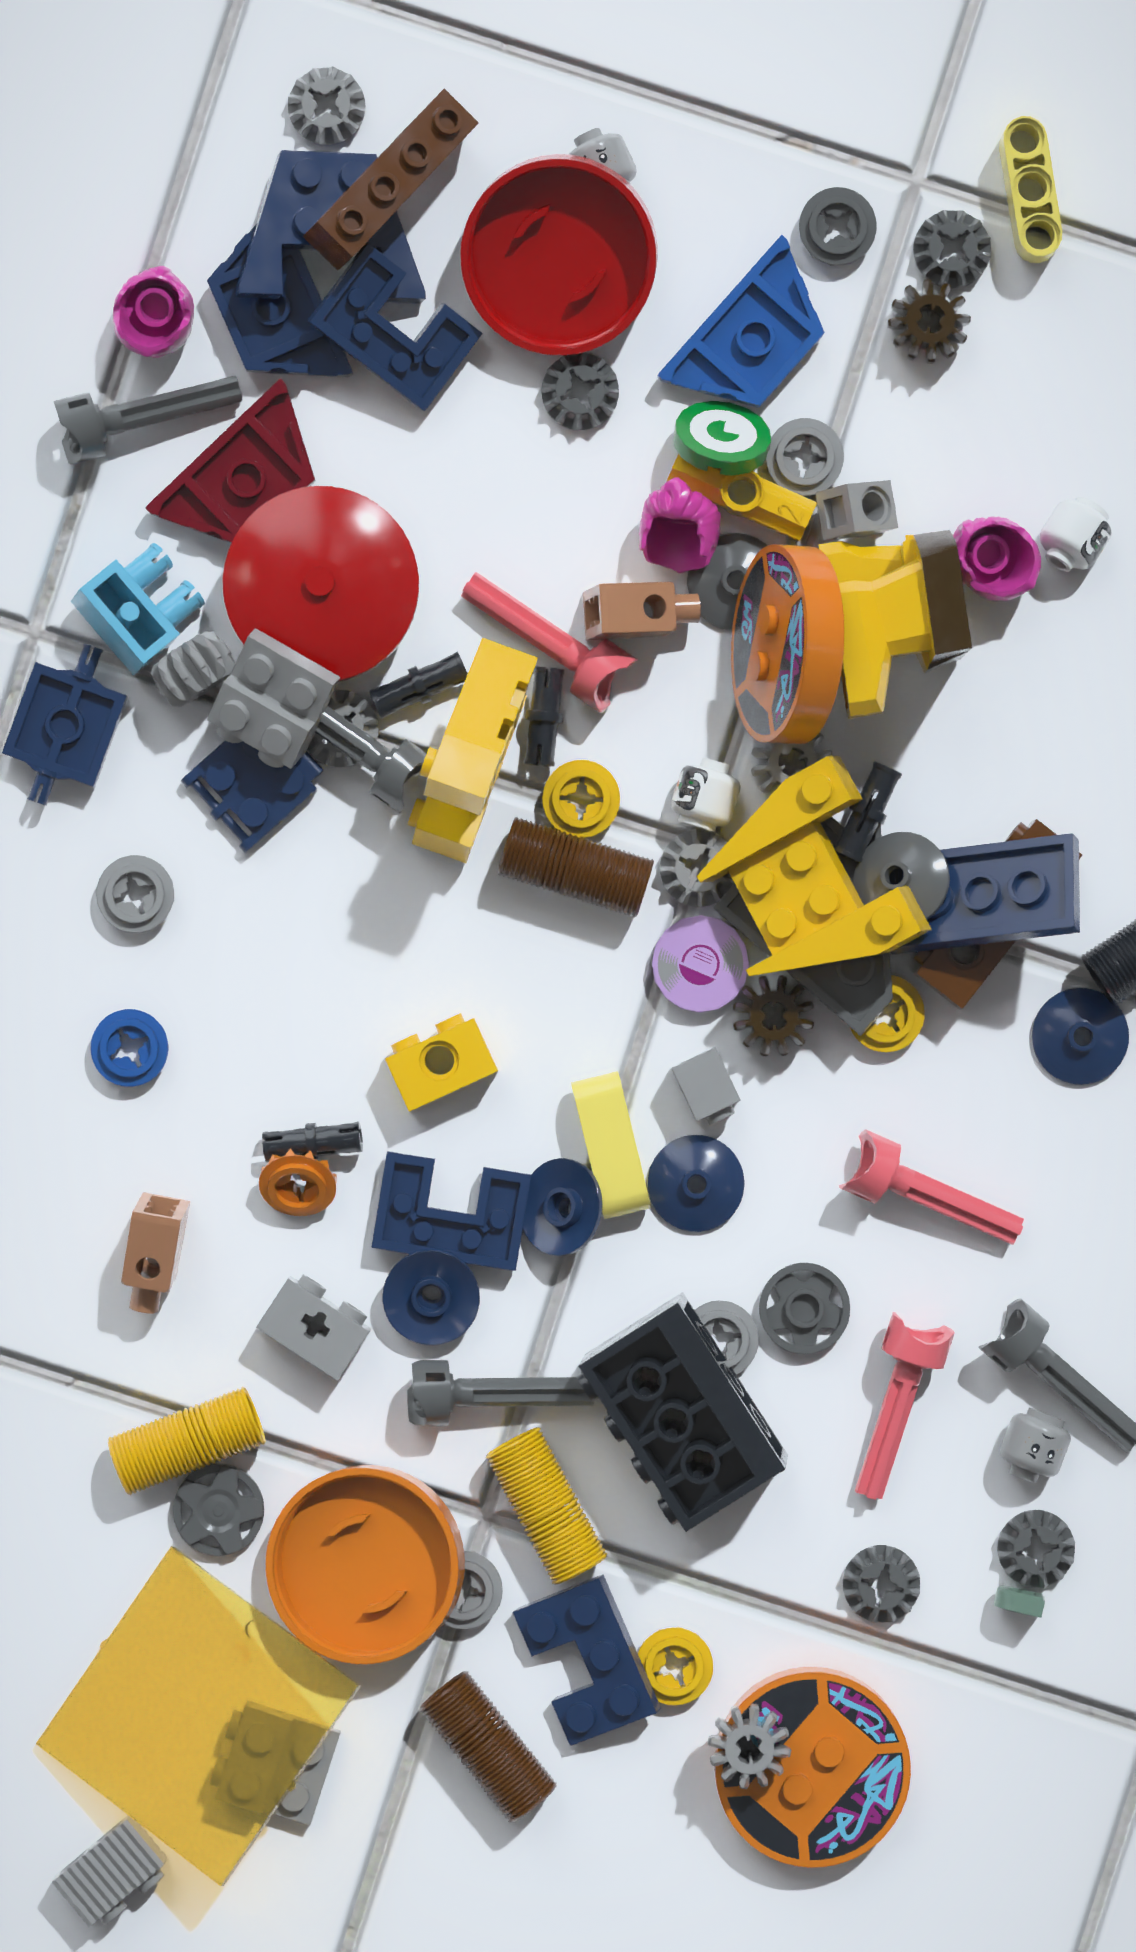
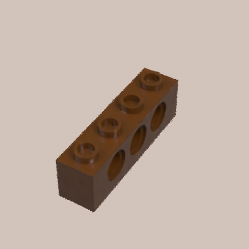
M444 88L302 237L339 271L479 122Z
M1034 819L1028 826L1020 821L1005 841L1057 834L1038 819ZM1079 852V860H1080V858L1083 856V854H1081V853ZM1016 940L976 945L974 959L967 964L955 961L951 955V948L918 951L913 960L919 966L913 974L956 1008L963 1009Z

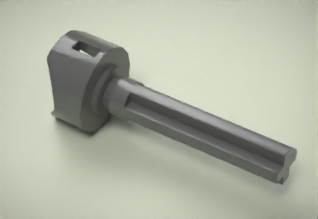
M235 375L119 405L106 406L101 410L98 404L93 403L90 392L53 401L60 424L67 428L62 445L68 464H75L106 456L104 442H107L106 435H116L127 430L240 403L243 399L239 382Z
M327 706L315 733L369 771L376 772L373 777L375 783L369 793L400 814L404 808L403 785L413 775L420 773L427 753L407 739L398 749L394 747L389 752L380 742Z
M1022 1298L1011 1302L1007 1306L1004 1326L995 1341L980 1345L978 1348L1005 1372H1011L1025 1363L1028 1368L1126 1453L1130 1452L1136 1444V1422L1047 1344L1042 1343L1050 1327L1049 1322Z
M419 1360L412 1363L413 1384L407 1390L409 1422L421 1426H448L450 1412H453L454 1405L458 1407L594 1405V1401H591L586 1395L577 1377L458 1378L454 1380L453 1374L450 1373L448 1360Z

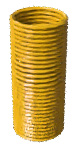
M242 1386L241 1389L237 1388L236 1391H228L227 1394L219 1395L218 1398L214 1397V1399L210 1398L209 1401L205 1400L200 1405L195 1404L194 1407L184 1408L183 1411L178 1410L177 1413L173 1412L172 1415L160 1417L159 1420L155 1419L154 1422H146L145 1425L141 1424L140 1427L128 1429L127 1432L123 1431L122 1434L118 1433V1435L114 1434L113 1437L109 1436L107 1442L119 1480L125 1492L131 1496L132 1493L136 1494L137 1491L140 1492L151 1486L154 1487L155 1484L159 1485L160 1482H168L169 1479L177 1478L178 1475H186L187 1472L191 1473L192 1470H200L205 1465L215 1464L216 1460L220 1462L221 1459L226 1460L228 1456L232 1458L233 1455L241 1454L242 1451L246 1452V1450L250 1451L251 1448L255 1449L260 1444L264 1445L266 1440L253 1401L247 1389Z
M536 1427L496 1447L487 1453L485 1459H488L487 1463H490V1467L493 1468L492 1472H495L494 1476H497V1480L500 1481L501 1489H504V1493L507 1494L506 1498H509L510 1506L516 1511L515 1515H518L517 1519L520 1520L521 1526L525 1527V1532H528L527 1537H531L529 1542L533 1543L532 1547L536 1550V1554H539L538 1558H541L540 1562L543 1563V1567H546L545 1571H548L547 1575L550 1576V1580H553L552 1584L556 1585L566 1582L596 1566L607 1557L608 1553H605V1549L602 1548L603 1544H600L601 1540H598V1536L595 1535L596 1531H593L594 1527H591V1523L588 1522L589 1518H585L586 1513H583L584 1509L580 1508L581 1503L577 1502L578 1498L572 1492L571 1484H568V1480L565 1479L564 1471H561V1467L558 1466L559 1462H556L555 1454L552 1453V1449H549L548 1441L545 1440V1436H542L541 1428Z

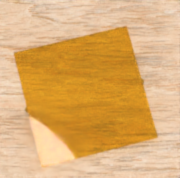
M171 1546L108 1639L100 1643L99 1652L42 1733L36 1745L219 1886H225L288 1792L295 1790L297 1779L361 1685L178 1548Z

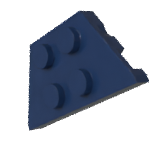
M256 223L248 234L246 233L237 243L234 251L226 261L222 262L207 279V283L246 372L346 378L354 375L344 350L307 322L322 300L300 249H282L283 295L279 299L237 298L235 296L236 286L246 262V254L250 241L254 236Z

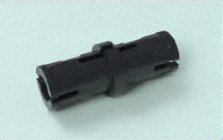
M457 651L423 668L418 669L417 666L407 669L409 674L371 689L369 693L381 719L419 701L423 705L432 701L431 696L465 682L468 673Z
M535 666L533 671L531 710H526L525 720L529 721V729L523 764L538 766L540 746H542L540 765L555 767L558 724H563L564 716L563 713H559L565 670L550 667L549 686L546 688L548 669Z
M876 761L873 762L872 770L860 792L863 800L848 807L852 812L837 845L834 846L837 853L859 863L863 860L862 857L878 823L883 825L887 818L884 810L898 780L902 776V773ZM878 792L860 832H857L874 794Z
M360 1121L330 1126H317L316 1122L306 1123L305 1128L262 1132V1139L265 1140L262 1141L266 1163L270 1161L272 1154L282 1157L286 1155L290 1148L296 1155L302 1156L311 1151L314 1159L318 1161L321 1156L363 1152V1144H361L363 1143V1135Z

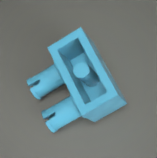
M156 543L150 544L148 549L126 567H123L115 559L83 585L70 601L133 676L174 642L180 635L175 629L177 625L195 610L205 605V601L199 591L189 600H184L195 588L187 580L181 582L180 586L157 605L146 595L143 590L163 573L173 568V563L167 554L156 563L152 562L163 551Z

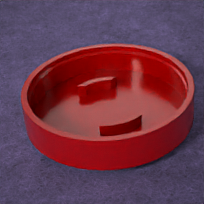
M551 154L531 158L514 165L499 175L477 200L468 217L462 236L460 250L462 277L469 298L479 315L497 334L507 341L528 351L546 355H572L587 352L616 338L635 320L644 307L652 289L658 262V243L654 223L648 208L634 187L625 178L607 166L589 158L569 154Z

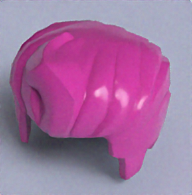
M165 266L152 267L138 273V275L131 276L123 284L114 301L113 324L117 338L128 350L144 357L159 358L175 352L186 343L192 331L195 306L190 291L172 273V270Z
M675 477L662 485L660 490L649 494L644 502L639 527V550L643 551L647 562L672 569L678 574H684L687 571L698 570L709 564L716 550L720 535L721 513L718 511V507L712 504V501L703 496L702 493L692 492L688 484Z
M991 516L987 519L981 517L974 519V521L967 519L958 525L953 533V537L958 549L962 581L973 592L984 599L996 602L1013 600L1034 589L1041 569V554L1037 543L1023 527L1007 518Z

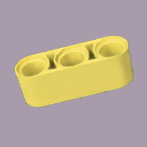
M1020 116L1013 119L1006 126L999 141V153L1015 249L1023 260L1030 263H1042L1053 256L1062 241V225L1045 127L1038 119L1031 116ZM1017 131L1030 133L1035 141V149L1028 153H1021L1015 150L1011 144L1010 136ZM1025 179L1037 181L1043 189V197L1037 201L1024 199L1019 193L1018 183ZM1032 227L1045 229L1051 238L1050 246L1043 250L1031 247L1026 239V231Z
M618 1071L571 1082L592 1172L602 1194L604 1220L651 1209Z

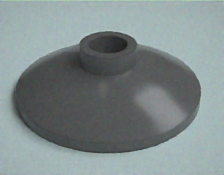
M730 533L721 535L709 564L701 569L688 571V593L699 595L701 616L707 622L725 630H732L740 589L731 588L727 583V577L734 571L741 572L745 576L749 565L762 548L768 546L766 543L747 534Z
M894 832L884 835L872 842L866 848L862 862H857L853 885L864 905L897 887L909 886L926 920H928L942 906L948 893L950 874L947 861L941 850L922 835L912 832ZM895 869H902L904 872L903 880L896 885L890 884L889 876L891 872Z

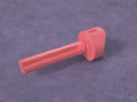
M477 572L473 574L470 581L462 589L461 597L570 671H574V681L571 685L570 693L599 713H603L611 704V683L616 671L628 668L638 660L608 638L603 639L597 647L595 646L589 650L587 646Z
M867 1129L860 1133L858 1136L861 1143L859 1167L852 1179L839 1185L840 1189L874 1204L889 1189L891 1192L1011 1245L1015 1244L1017 1236L1022 1232L1024 1218L904 1165H899L901 1144Z
M892 1312L881 1349L898 1361L894 1365L857 1481L856 1493L863 1494L867 1498L874 1500L876 1498L883 1499L923 1374L922 1369L944 1368L955 1334L951 1328L943 1325L939 1328L928 1330L911 1329L904 1325L903 1320L896 1312Z

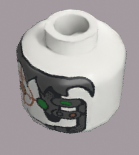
M1080 496L1076 497L1075 500L1067 499L1059 502L1040 531V543L1047 551L1045 555L1046 560L1054 567L1065 572H1069L1072 568L1084 570L1092 567L1112 536V528L1108 522L1109 515L1107 511L1096 502Z
M702 757L700 766L690 764L682 768L671 801L672 809L680 814L678 822L710 832H715L717 826H725L730 823L741 790L740 782L728 775L730 765Z

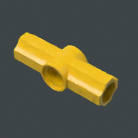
M678 453L666 482L675 477L688 484L692 492L702 493L712 503L724 508L731 515L745 517L800 542L817 502L763 479L754 471L727 476L720 474V468L708 466L707 471L697 469L681 458ZM737 480L749 482L755 490L754 500L745 505L734 503L728 495V487L731 483Z

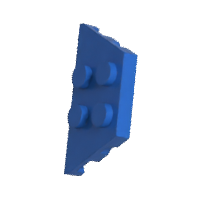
M782 234L657 374V378L661 382L760 408L824 336L825 332L817 312L812 306L808 296L809 292L802 275L800 276L790 251L788 240Z

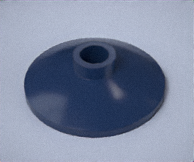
M1071 988L1055 994L1043 1004L1033 1023L1032 1045L1039 1063L1050 1075L1066 1083L1085 1085L1103 1080L1119 1067L1128 1049L1129 1028L1125 1015L1119 1006L1113 1005L1102 992L1094 989ZM1079 1027H1086L1091 1033V1040L1085 1046H1080L1074 1041V1032Z
M687 1135L671 1141L658 1152L650 1166L647 1184L653 1207L667 1223L681 1230L703 1232L722 1225L732 1217L742 1201L745 1180L743 1169L737 1156L727 1145L709 1136ZM693 1175H701L706 1180V1187L700 1193H692L687 1187L688 1179Z
M566 1158L549 1160L533 1171L523 1230L528 1240L538 1250L549 1255L566 1256L581 1250L593 1238L600 1224L603 1205L601 1190L593 1173L582 1163ZM571 1202V1210L568 1213V1206Z
M421 1250L405 1256L393 1266L384 1283L382 1302L388 1321L399 1334L419 1344L439 1345L457 1339L472 1325L479 1309L480 1290L474 1273L461 1259L445 1251ZM429 1285H434L440 1289L441 1296L433 1300L428 1299L424 1295L423 1289Z

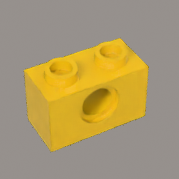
M459 1013L435 1024L438 1034L421 1042L416 1033L390 1045L394 1054L385 1058V1061L409 1112L499 1071L475 1018L465 1021L462 1014ZM444 1046L452 1052L454 1064L449 1072L435 1074L429 1070L426 1064V1055L432 1047Z

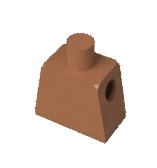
M673 582L603 583L583 592L585 641L603 640L605 638L661 637L675 632L677 624L699 623L701 606L699 595L675 594ZM644 603H648L653 611L652 618L645 614Z
M143 1192L132 1211L121 1284L133 1287L129 1305L130 1309L141 1313H158L161 1292H170L178 1272L191 1201ZM146 1257L156 1260L158 1264L150 1263Z

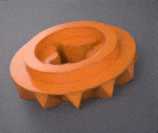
M290 1148L285 1156L280 1157L272 1154L269 1163L261 1168L259 1177L260 1193L272 1208L281 1213L291 1216L314 1215L326 1209L336 1195L337 1174L331 1173L328 1160L318 1161L314 1159L311 1151L302 1156L296 1155ZM292 1174L300 1175V1179L306 1181L304 1192H301L297 1183L291 1180Z

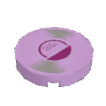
M703 915L683 918L667 928L655 945L651 963L655 983L664 997L681 1009L695 1012L716 1010L735 999L746 982V969L749 968L746 945L736 930L720 919Z

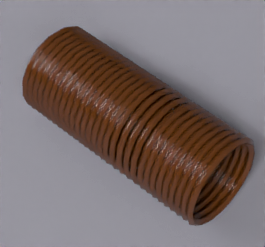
M517 816L513 820L497 873L499 876H507L508 879H516L517 882L521 880L522 883H530L531 886L535 885L538 888L542 886L543 890L548 889L549 892L553 890L554 893H557L559 891L560 895L572 896L573 899H581L582 902L586 901L587 904L591 902L592 905H600L601 908H609L610 911L614 909L615 912L619 911L620 914L623 912L624 915L628 914L629 917L633 916L635 918L638 915L654 860H649L648 857L644 858V856L640 857L639 854H631L630 851L626 853L625 850H617L616 847L612 848L611 845L607 847L606 844H598L597 841H589L588 838L584 840L583 837L578 838L577 835L572 838L571 833L567 835L564 831L561 834L560 829L556 831L555 828L551 829V827L547 828L546 825H537L536 822H528L527 819H519Z
M463 1671L433 1693L420 1706V1712H423L429 1723H432V1727H435V1731H438V1735H441L446 1745H450V1749H454L453 1754H457V1758L461 1759V1763H463L462 1765H466V1769H469V1773H472L475 1781H478L481 1788H484V1792H487V1796H490V1800H493L496 1807H499V1811H502V1815H505L508 1823L516 1822L542 1803L555 1790L557 1781H554L551 1774H548V1770H545V1766H542V1762H539L536 1755H532L533 1751H529L530 1747H526L527 1743H523V1739H520L517 1732H514V1728H511L508 1720L504 1719V1715H500V1710H497V1706H493V1701H490L487 1694H484L481 1686H477L478 1682H474L475 1679L471 1678L472 1675L468 1674L469 1671Z

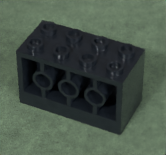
M681 1292L587 1352L578 1365L582 1374L577 1376V1379L590 1400L594 1401L599 1398L606 1408L608 1415L604 1417V1421L614 1438L619 1443L625 1439L635 1455L630 1460L639 1477L645 1484L653 1481L659 1490L662 1498L657 1500L667 1520L671 1525L679 1522L684 1531L687 1532L784 1471L787 1465L788 1453L732 1367L728 1368L725 1363L718 1364V1362L727 1361L726 1357L705 1325L701 1322L700 1317L684 1292ZM642 1367L658 1371L659 1375L656 1383H652L650 1380L644 1381L640 1377ZM673 1408L676 1411H683L686 1414L684 1423L679 1424L676 1421L671 1422L668 1420L667 1414L669 1409ZM695 1451L709 1452L712 1455L710 1464L705 1465L703 1462H696L693 1459Z

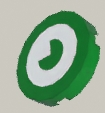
M706 401L695 403L681 411L675 421L673 442L681 458L695 468L704 471L708 470V466L720 468V474L733 476L749 473L763 465L770 449L771 433L763 418L748 408L731 402Z

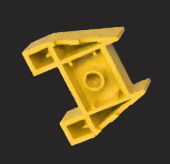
M485 638L481 639L439 749L429 747L419 774L428 778L424 795L427 798L423 800L417 797L407 825L415 827L412 840L413 845L467 863L485 815L490 795L496 779H498L503 760L527 698V688L538 657Z
M828 755L785 779L697 875L699 882L702 883L714 882L730 873L772 953V956L746 969L748 976L885 954L932 930L909 886L897 887L866 905L862 903L821 825V822L863 800L840 756Z

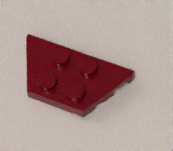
M281 378L276 381L165 487L145 509L153 516L232 543L243 523L264 503L290 490L312 486L316 482L286 383Z

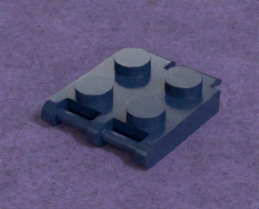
M225 740L185 775L180 782L186 789L191 786L212 809L209 813L215 821L218 819L223 821L241 841L239 848L246 854L318 790L312 781L324 770L307 751L291 769L285 765L283 767H272L265 764L259 758V750L244 741L231 743ZM201 776L223 800L221 803L198 780ZM230 809L252 832L250 836L228 814Z

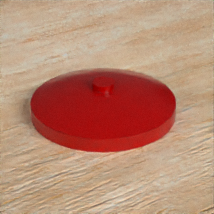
M309 486L290 490L272 498L253 512L243 523L230 545L225 560L223 597L231 625L243 644H245L247 637L256 628L340 677L338 682L374 669L385 661L400 645L414 620L418 606L420 581L418 566L410 541L397 521L384 508L368 497L348 489L333 486Z

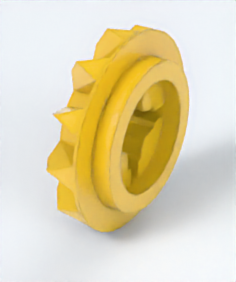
M574 760L559 766L549 776L543 790V808L548 820L557 830L560 829L562 833L565 831L567 835L571 833L572 837L575 835L578 838L591 837L604 831L614 821L620 806V791L615 778L605 767L589 760ZM580 778H584V785L587 786L588 794L595 795V798H603V802L587 805L586 813H583V820H578L575 804L559 800L560 796L576 793Z
M891 975L893 1001L891 1003H897L901 999L904 1002L898 1007L899 1010L893 1014L894 1019L897 1021L895 1024L899 1030L896 1032L892 1026L889 1027L885 1022L874 1023L862 1036H859L850 1028L853 1036L861 1044L878 1052H894L905 1048L916 1039L924 1023L925 1009L919 992L907 980L895 975Z
M679 1626L658 1629L643 1641L638 1651L639 1658L658 1702L662 1704H687L703 1694L713 1675L711 1651L704 1640L697 1633ZM666 1647H669L670 1651L674 1652L677 1658L686 1657L687 1659L694 1656L693 1659L688 1660V1664L682 1667V1679L684 1681L682 1685H680L678 1678H675L671 1672L654 1674L660 1670V1667L666 1664Z

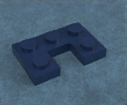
M365 243L307 322L419 410L425 412L483 333L448 305L441 303L414 340L405 335L378 312L407 273L372 245Z
M387 1151L371 1248L407 1254L421 1250H440L458 1257L464 1263L516 1271L532 1174L483 1166L476 1214L428 1207L436 1158Z
M604 1574L520 1606L512 1612L531 1657L575 1640L593 1683L559 1695L551 1701L570 1746L656 1714L661 1709Z

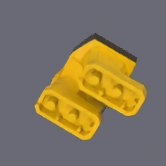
M950 530L905 535L906 540L898 546L859 547L844 541L818 544V549L824 552L834 568L841 591L844 612V655L841 681L848 719L884 713L892 657L916 654L923 672L926 674L952 661L961 660L972 649L958 549Z

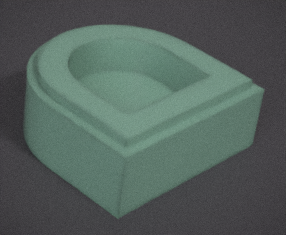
M1000 1586L996 1590L993 1605L1005 1610L1042 1618L1045 1596H1043V1593L1021 1588Z

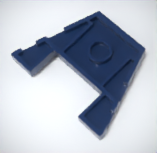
M281 150L279 152L259 212L260 216L254 236L249 244L246 262L236 286L235 296L237 298L279 299L283 295L282 249L316 250L302 236L376 160L377 154ZM396 211L366 243L372 245L407 273L386 302L422 303L426 299V291Z

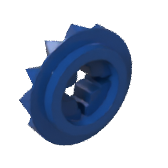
M123 1009L109 1014L98 1024L91 1039L90 1049L93 1063L105 1079L116 1085L134 1087L150 1082L161 1072L167 1060L169 1044L165 1029L151 1014L136 1009ZM120 1028L131 1039H142L148 1036L149 1040L144 1042V1046L138 1049L139 1061L142 1066L139 1067L136 1061L133 1062L129 1056L111 1058L122 1047Z

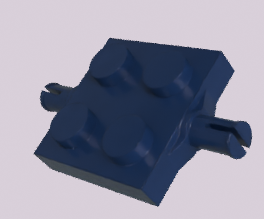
M84 643L75 671L57 670L35 662L2 754L24 761L34 771H37L31 791L27 797L28 800L37 801V803L47 806L55 779H73L96 787L129 697L104 687L93 678L104 650L96 647L93 649L91 645Z

